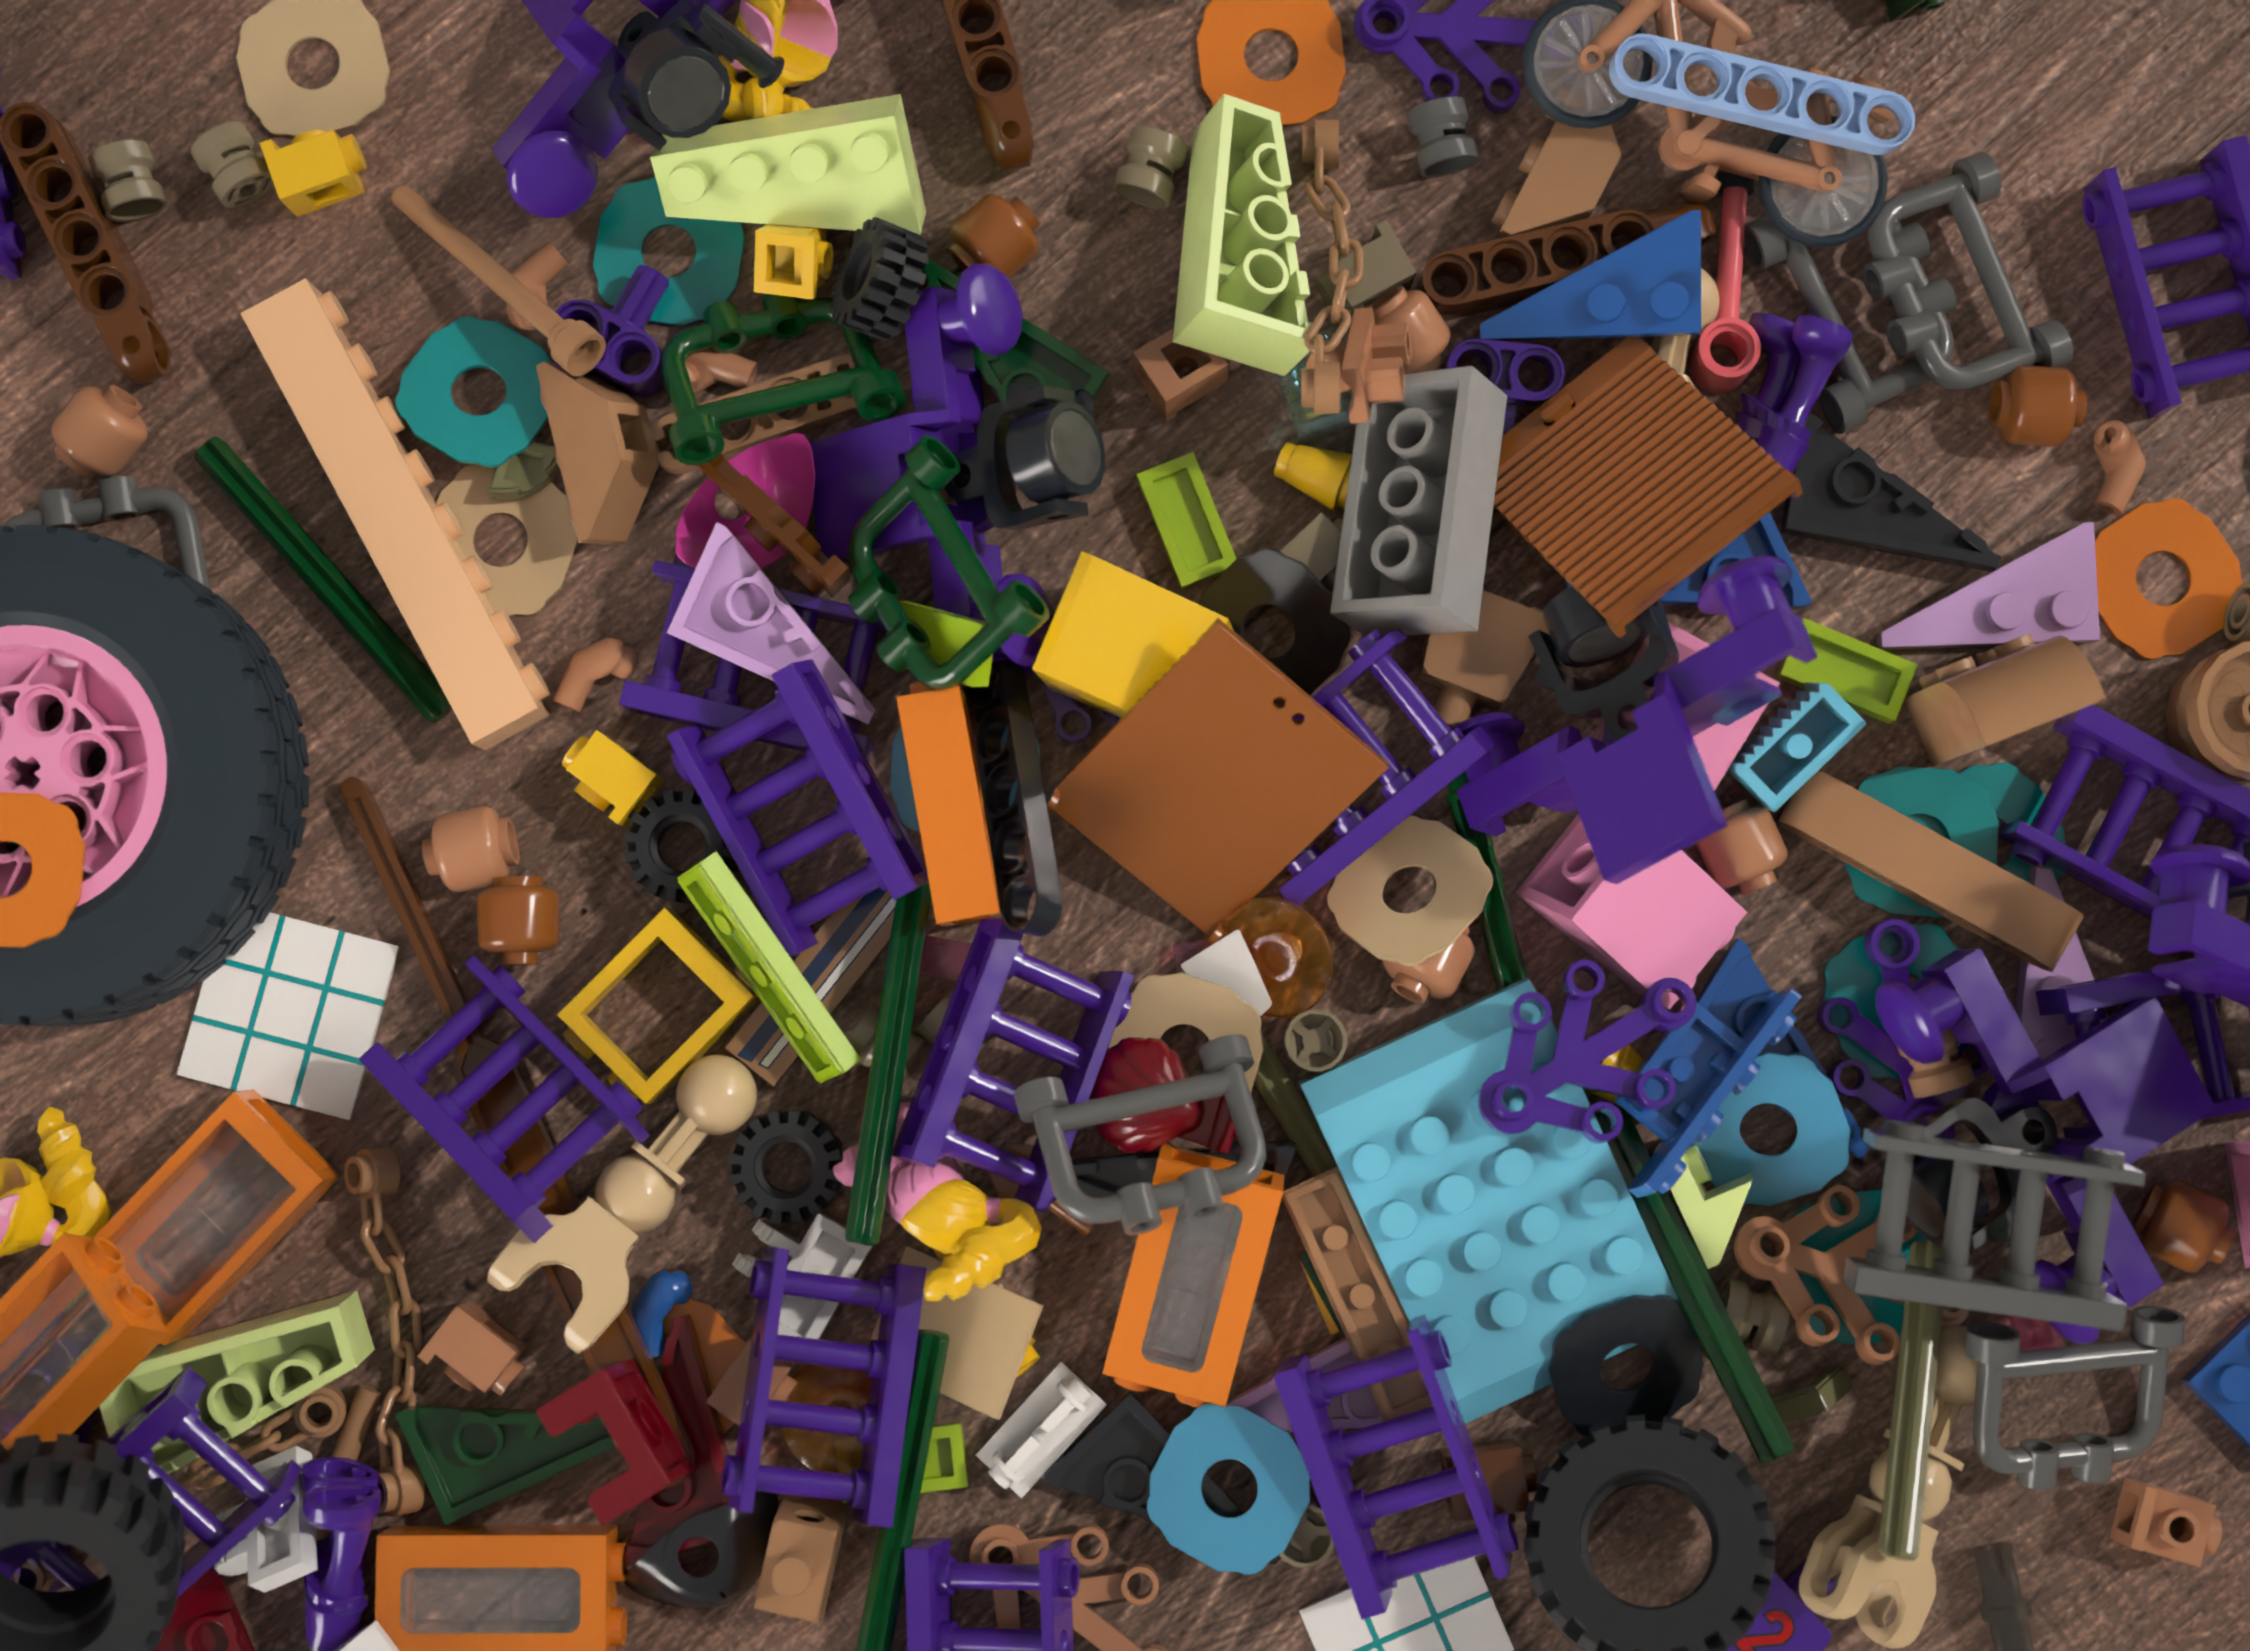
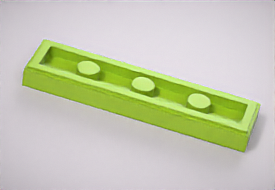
M717 851L677 878L679 880L678 883L816 1081L821 1084L845 1073L861 1061L859 1055Z

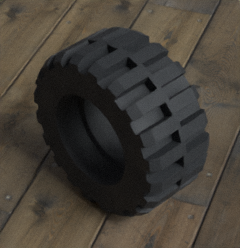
M1644 1415L1625 1416V1423L1608 1426L1607 1421L1590 1427V1434L1578 1442H1575L1573 1439L1569 1440L1558 1450L1560 1457L1550 1468L1545 1466L1536 1481L1537 1491L1533 1501L1529 1500L1524 1519L1527 1524L1526 1539H1523L1525 1559L1528 1563L1531 1582L1549 1617L1560 1628L1565 1637L1580 1650L1583 1649L1585 1651H1727L1739 1638L1743 1639L1754 1625V1621L1761 1608L1764 1607L1769 1594L1775 1565L1776 1543L1774 1522L1771 1520L1767 1508L1768 1501L1760 1483H1755L1748 1473V1465L1735 1451L1730 1454L1719 1445V1438L1703 1428L1696 1432L1683 1427V1420L1664 1416L1663 1422L1645 1421ZM1656 1484L1681 1493L1698 1508L1709 1528L1712 1554L1708 1570L1697 1588L1676 1603L1661 1607H1643L1628 1603L1611 1593L1602 1584L1592 1568L1588 1554V1535L1592 1520L1598 1509L1609 1497L1630 1486Z
M58 1433L56 1441H41L40 1434L16 1438L14 1447L8 1450L4 1448L3 1444H0V1550L26 1541H58L76 1546L91 1554L108 1572L106 1576L88 1586L62 1592L31 1589L14 1582L0 1572V1651H153L161 1642L162 1631L170 1626L176 1607L186 1543L183 1540L185 1525L181 1509L172 1504L173 1493L165 1481L158 1476L152 1480L148 1478L150 1472L148 1464L133 1454L127 1459L122 1458L116 1454L118 1446L97 1439L95 1446L77 1442L78 1435Z

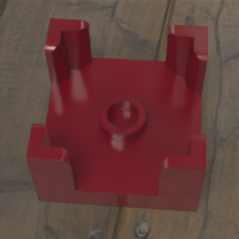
M633 1358L599 1370L535 1410L546 1431L552 1437L562 1434L578 1423L588 1424L600 1416L614 1445L630 1467V1470L588 1496V1503L601 1526L630 1511L697 1469Z

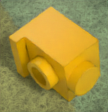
M334 129L327 132L324 130H310L298 134L291 140L290 145L279 148L272 139L260 142L279 200L296 217L365 193L358 172L366 170L367 166L360 146L353 134L340 138Z
M767 224L755 230L754 292L815 299L817 297V288L825 284V279L829 278L833 267V246L826 240L827 229Z
M598 730L594 732L590 739L586 736L580 737L571 746L562 760V766L580 780L574 791L602 812H605L610 804L614 805L615 808L608 817L627 829L633 824L630 821L635 811L640 813L645 808L643 802L650 797H654L666 781Z

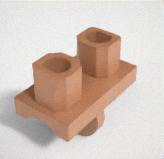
M1373 307L1354 309L1347 344L1340 341L1332 352L1324 354V362H1340V393L1346 392L1349 389L1353 392L1349 409L1350 424L1368 423L1373 403L1401 402L1404 400L1406 390L1404 367H1410L1412 358L1408 324L1376 325ZM1310 352L1307 358L1306 369H1314L1313 352Z

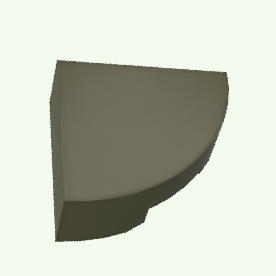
M532 442L526 450L513 456L503 465L495 467L488 490L491 499L499 501L522 499L539 492L550 484L560 472L555 459V446Z
M1838 1366L1814 1375L1816 1382L1812 1386L1792 1392L1786 1389L1773 1397L1771 1400L1782 1422L1787 1423L1831 1409L1854 1388L1845 1367L1840 1368Z

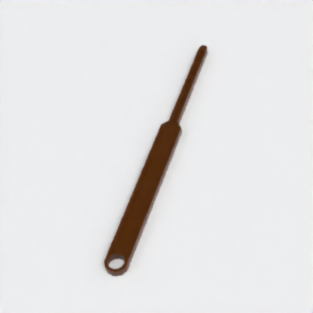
M349 777L341 784V794L447 1021L468 1002V999L368 784L361 779ZM480 1025L458 1044L452 1068L457 1084L502 1045L486 1038ZM517 1066L469 1108L479 1131L481 1130L484 1134L489 1132L529 1095ZM541 1119L503 1153L507 1159L498 1167L509 1179H512L519 1171L524 1175L528 1173L554 1148ZM566 1173L543 1193L547 1199L538 1209L545 1216H564L575 1212L581 1206ZM560 1264L542 1266L567 1322H569L583 1299L582 1281L574 1270ZM626 1305L620 1315L588 1350L582 1352V1355L592 1375L605 1367L633 1358L694 1463L695 1452L693 1445L630 1309ZM688 1475L684 1476L683 1478L676 1481L667 1488L675 1486L676 1484L682 1482Z

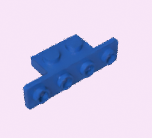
M1792 987L1773 995L1741 1037L1696 1002V1010L1692 1019L1676 1031L1665 1032L1636 1070V1073L1640 1074L1650 1069H1661L1668 1072L1676 1084V1093L1673 1100L1659 1110H1647L1642 1108L1636 1100L1617 1096L1614 1099L1618 1105L1663 1140L1628 1187V1190L1637 1198L1654 1194L1656 1191L1664 1194L1678 1181L1687 1166L1681 1160L1682 1156L1694 1141L1702 1144L1719 1126L1724 1115L1718 1111V1108L1732 1091L1735 1095H1738L1751 1083L1761 1067L1754 1061L1767 1043L1771 1046L1776 1045L1790 1031L1797 1019L1791 1013V1010L1802 997ZM1647 1079L1645 1081L1644 1091L1646 1095L1655 1101L1662 1100L1664 1096L1663 1085L1655 1079Z

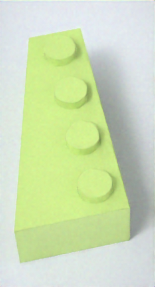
M901 94L715 125L706 132L690 138H674L662 134L668 142L660 151L655 148L650 156L666 217L851 231L862 230L863 223L867 219L872 220L873 217H877L921 235L926 208Z
M1223 94L1193 131L1173 342L1286 376L1310 352L1305 346L1304 338L1313 322H1308L1305 299L1310 295L1307 272L1299 270L1295 242L1300 238L1297 215H1292L1289 210L1286 192L1292 183L1281 117L1279 112L1227 94Z
M357 1290L179 1340L165 1346L155 1347L99 1405L108 1437L116 1432L187 1366L207 1382L196 1404V1407L201 1411L198 1418L223 1441L240 1435L283 1408L285 1409L353 1370L375 1350ZM165 1436L151 1448L155 1453L152 1460L167 1474L174 1470L177 1471L200 1457L180 1438L171 1441Z

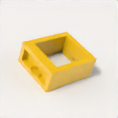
M664 907L557 1016L568 1026L562 1033L563 1036L581 1055L590 1059L596 1054L612 1070L606 1077L611 1085L618 1081L636 1100L640 1098L645 1104L656 1103L680 1079L685 1069L694 1061L700 1059L759 998L751 986L674 910ZM662 940L724 1003L648 1078L587 1014Z

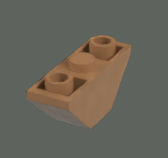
M1594 74L1585 79L1578 78L1573 88L1562 83L1552 101L1563 110L1577 115L1592 116L1607 112ZM1546 114L1545 117L1555 121V124L1546 141L1537 136L1532 140L1518 170L1528 174L1527 179L1519 194L1507 189L1491 223L1501 227L1496 239L1589 218L1622 155L1612 125L1593 129L1574 128L1560 123Z
M544 361L535 365L541 387L540 397L547 412L555 444V459L562 473L570 506L569 517L575 528L578 543L619 545L627 542L659 466L645 405L590 371L582 376H572L558 363Z

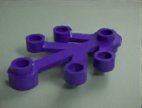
M1364 0L1361 3L1354 19V32L1358 41L1365 49L1372 53L1380 55L1394 54L1422 84L1421 94L1424 102L1443 98L1432 93L1430 84L1434 81L1441 80L1449 84L1451 93L1444 97L1457 96L1460 82L1458 76L1452 70L1444 67L1439 68L1416 39L1439 41L1483 89L1482 102L1489 111L1502 114L1510 111L1515 106L1520 95L1518 79L1509 72L1501 71L1477 43L1525 46L1529 31L1537 20L1478 16L1496 0H1457L1442 14L1417 13L1430 0ZM1578 9L1558 17L1547 27L1540 38L1538 47H1543L1555 59L1563 61L1574 59L1591 39L1593 25L1589 15L1583 9ZM1380 18H1386L1394 24L1395 29L1391 33L1381 34L1375 30L1373 22ZM1558 30H1567L1573 34L1575 43L1569 46L1561 45L1556 41L1554 33ZM1497 84L1505 85L1510 89L1512 96L1508 100H1497L1492 96L1490 88Z
M1900 919L1881 920L1873 924L1868 929L1864 938V950L1868 959L1874 965L1880 967L1882 982L1892 979L1900 981L1907 987L1910 986L1908 966L1917 958L1920 951L1918 932L1910 923ZM1885 933L1892 934L1897 941L1896 951L1891 956L1884 955L1879 948V940ZM1832 997L1820 1004L1817 1010V1021L1820 1027L1830 1034L1845 1035L1898 1073L1903 1099L1872 1080L1869 1069L1863 1062L1846 1058L1834 1062L1828 1071V1077L1833 1081L1837 1094L1855 1096L1887 1120L1914 1123L1916 1119L1924 1118L1952 1100L1961 1098L1970 1084L1945 1093L1914 1098L1908 1081L1912 1070H1914L1913 1066H1910L1908 1059L1900 1056L1898 1048L1890 1036L1861 1016L1856 1004L1848 998ZM1837 1004L1842 1005L1847 1011V1021L1839 1028L1833 1026L1829 1019L1831 1008ZM1958 1043V1055L1962 1057L1963 1050L1970 1046V1044L1960 1045ZM1978 1061L1977 1065L1972 1069L1976 1077L1985 1073L1989 1068L1982 1067L1980 1061ZM1847 1066L1854 1067L1858 1073V1082L1851 1089H1846L1840 1081L1841 1071ZM1952 1124L1937 1136L1953 1140L1955 1125Z
M1579 960L1566 970L1562 979L1566 996L1552 1061L1531 1073L1537 1032L1550 1021L1552 1009L1549 1001L1543 995L1536 992L1522 994L1512 1004L1509 1012L1513 1029L1504 1070L1491 1075L1480 1089L1478 1106L1481 1116L1491 1128L1504 1134L1525 1132L1536 1122L1580 1132L1593 1143H1606L1615 1138L1622 1129L1623 1118L1618 1108L1613 1104L1597 1102L1588 1108H1583L1546 1097V1095L1568 1083L1636 1100L1642 1108L1647 1110H1659L1669 1104L1675 1096L1676 1084L1668 1072L1661 1069H1650L1640 1074L1599 1064V1062L1653 1029L1660 1032H1673L1687 1024L1694 1016L1696 1010V998L1692 989L1685 982L1676 978L1660 979L1644 992L1639 1008L1584 1041L1592 998L1602 990L1605 976L1601 967L1593 961ZM1579 970L1585 971L1592 976L1594 986L1591 991H1582L1575 986L1573 981L1574 972ZM1664 992H1672L1679 997L1681 1001L1680 1012L1671 1013L1663 1007L1661 998ZM1532 1003L1539 1008L1541 1013L1539 1023L1530 1024L1523 1020L1520 1015L1521 1004ZM1647 1079H1655L1663 1085L1664 1096L1662 1100L1655 1101L1646 1095L1644 1084ZM1514 1090L1521 1095L1523 1106L1520 1111L1512 1112L1503 1106L1501 1100L1503 1091ZM1594 1112H1603L1610 1118L1611 1129L1608 1134H1601L1593 1129L1591 1116Z

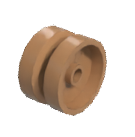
M2250 641L2212 653L2188 666L2172 686L2165 710L2168 738L2174 749L2238 784L2250 783Z

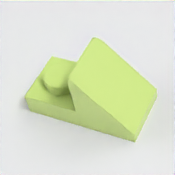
M1661 1143L1657 1144V1146H1656V1148H1655V1151L1657 1150V1148L1660 1146ZM1695 1145L1688 1148L1682 1156L1681 1160L1687 1164L1686 1169L1670 1189L1707 1269H1710L1721 1262L1750 1189L1754 1174H1747L1706 1191L1703 1183L1712 1180L1699 1148Z

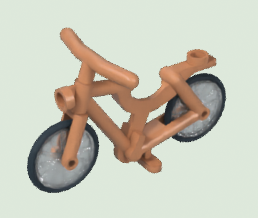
M1562 0L1545 11L1529 31L1523 49L1522 68L1525 83L1537 105L1544 113L1556 121L1574 128L1593 129L1608 126L1624 118L1640 102L1639 99L1620 93L1613 86L1609 76V63L1613 54L1624 40L1636 34H1647L1643 24L1652 15H1654L1657 36L1683 42L1678 8L1679 2L1710 27L1706 48L1735 54V45H1743L1749 41L1751 28L1746 21L1719 0H1631L1625 7L1614 0ZM1642 50L1628 52L1623 58L1625 73L1637 82H1645L1651 79L1653 57ZM1819 69L1807 70V72L1832 77ZM1686 70L1684 73V82L1686 84V87L1689 89ZM1711 70V74L1717 82L1716 76L1714 72ZM1854 77L1851 81L1886 90L1881 85L1866 78ZM1751 81L1746 85L1745 96L1753 108L1760 111H1768L1775 108L1778 98L1777 91L1757 87ZM1816 93L1809 96L1806 102V110L1809 117L1815 123L1830 125L1836 122L1838 116H1831L1829 103L1836 102L1831 96L1824 93ZM1666 106L1669 127L1663 131L1658 143V152L1661 160L1667 167L1675 171L1686 172L1699 165L1702 166L1697 175L1684 182L1679 192V196L1689 202L1702 204L1716 196L1721 185L1720 181L1714 178L1718 170L1759 180L1758 188L1761 204L1769 220L1781 233L1791 240L1811 247L1841 245L1858 237L1873 223L1881 211L1887 194L1888 181L1883 155H1871L1779 133L1767 150L1764 151L1716 139L1732 121L1698 113L1693 117L1690 111ZM1875 108L1870 110L1868 117L1883 124L1891 119L1893 112L1886 108Z

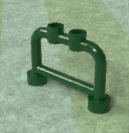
M765 294L762 299V311L741 316L734 303L730 301L715 302L704 310L702 314L703 325L694 326L679 332L667 343L661 355L662 374L677 421L670 428L669 437L676 458L686 465L705 464L721 454L724 449V440L719 426L852 394L858 413L862 418L870 421H880L897 414L904 407L906 396L898 375L892 370L882 369L870 336L839 325L833 320L834 312L831 311L830 305L833 298L829 297L799 302V299L796 297ZM820 322L836 324L842 330L855 368L702 405L698 404L686 368V360L691 354L713 348L718 353H732L741 349L748 339L773 334L778 339H791L800 335L807 325Z
M923 435L905 454V460L909 469L863 514L852 531L849 541V562L854 576L860 585L849 595L848 601L854 612L863 620L869 623H876L879 619L881 620L888 634L877 644L876 648L881 659L889 667L898 672H903L909 668L910 672L921 684L939 690L953 688L966 680L1015 632L1021 636H1031L1049 619L1050 614L1047 605L1040 595L1022 581L1013 580L1001 592L998 591L938 492L960 472L958 460L941 441L930 435ZM913 500L988 622L944 664H938L932 659L927 650L930 646L928 635L916 622L908 618L898 601L902 596L899 586L889 575L879 569L873 554L874 544L879 534Z

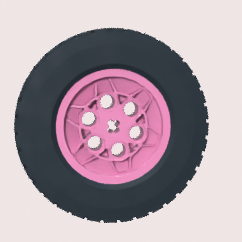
M15 525L14 531V528L10 526H0V792L40 794L54 803L67 806L72 811L82 807L87 818L85 829L81 833L86 844L81 900L69 917L63 931L53 938L43 939L26 948L0 947V1025L70 1027L110 1022L118 1017L126 1018L156 1007V1003L164 1004L194 988L192 983L195 981L197 983L203 982L227 963L224 959L227 954L236 955L256 933L252 929L255 923H263L280 896L276 895L275 892L279 886H286L297 858L292 857L294 847H301L307 818L301 817L302 807H309L310 777L304 775L303 768L309 766L306 736L298 731V727L303 726L293 694H287L286 689L290 688L275 657H269V648L253 627L245 623L243 616L217 594L215 595L210 588L173 566L114 539L99 537L95 533L66 527H58L57 529L54 526ZM60 701L64 709L63 719L55 729L49 731L45 724V714L53 703ZM102 746L106 752L107 762L104 769L98 775L91 777L87 769L88 757L94 749ZM34 765L41 767L34 773L40 779L35 788L28 786L29 783L35 780L29 774ZM0 842V898H4L18 893L25 887L31 877L32 861L26 849L21 845L11 853L7 849L6 842Z

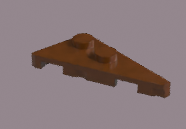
M722 454L708 463L695 465L750 518L743 527L762 547L770 552L778 545L795 561L788 568V571L814 596L823 588L834 598L850 581L849 568L838 557L833 555L828 559L820 551L821 545L799 522L781 508L746 475L742 476L723 458Z

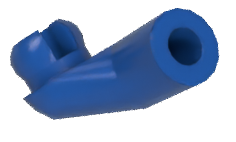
M664 1269L652 1274L632 1301L631 1314L651 1357L662 1356L664 1353L666 1342L665 1316L671 1311L674 1304H685L692 1296L690 1277L681 1270L669 1273Z

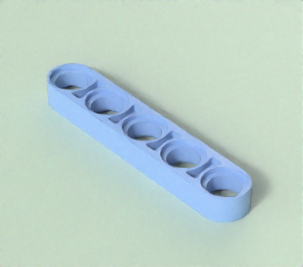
M1636 34L1628 37L1619 45L1609 63V76L1613 86L1620 93L1628 97L1871 155H1885L1895 151L1911 136L1915 127V113L1912 105L1904 96L1895 92L1656 35ZM1642 50L1653 57L1656 64V74L1651 80L1637 82L1625 73L1623 58L1628 52ZM1695 64L1709 67L1717 79L1715 92L1708 96H1697L1691 93L1684 82L1686 69ZM1754 79L1769 81L1775 87L1778 94L1775 108L1768 111H1760L1753 108L1745 96L1747 83ZM1816 93H1824L1831 96L1838 107L1836 122L1830 125L1815 123L1809 117L1806 110V102L1809 96ZM1886 108L1896 115L1899 122V131L1895 138L1884 140L1875 137L1870 132L1867 125V117L1870 110Z

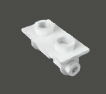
M1061 1361L978 1451L976 1456L990 1469L988 1471L989 1475L1004 1489L1010 1487L1022 1499L1107 1404Z

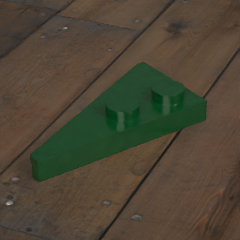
M928 258V265L923 269L922 273L926 274L925 279L929 287L937 286L957 291L960 278ZM1023 317L1022 330L1018 341L1004 355L992 356L978 347L973 348L975 364L987 384L992 388L999 402L1006 400L1008 388L1015 383L1033 387L1046 385L1073 391L1084 389L1090 393L1094 402L1111 374Z
M406 1406L399 1409L395 1414L445 1525L615 1448L616 1446L601 1417L599 1416L588 1424L578 1423L562 1434L552 1437L548 1434L535 1412L537 1409Z

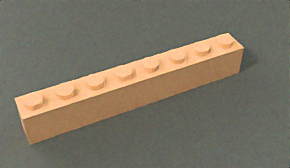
M305 278L241 312L240 314L471 744L486 751L550 716L542 701L543 698L550 695L542 676L533 663L523 666L513 645L521 642V639L507 613L503 609L494 613L484 594L485 591L492 588L487 574L474 555L465 559L455 541L456 538L463 535L461 526L445 502L438 506L436 505L427 488V485L435 482L434 477L417 449L408 453L398 434L406 429V425L388 396L379 399L370 379L378 376L377 371L363 347L359 343L351 347L341 327L348 324L349 320L332 291L329 290L322 294Z

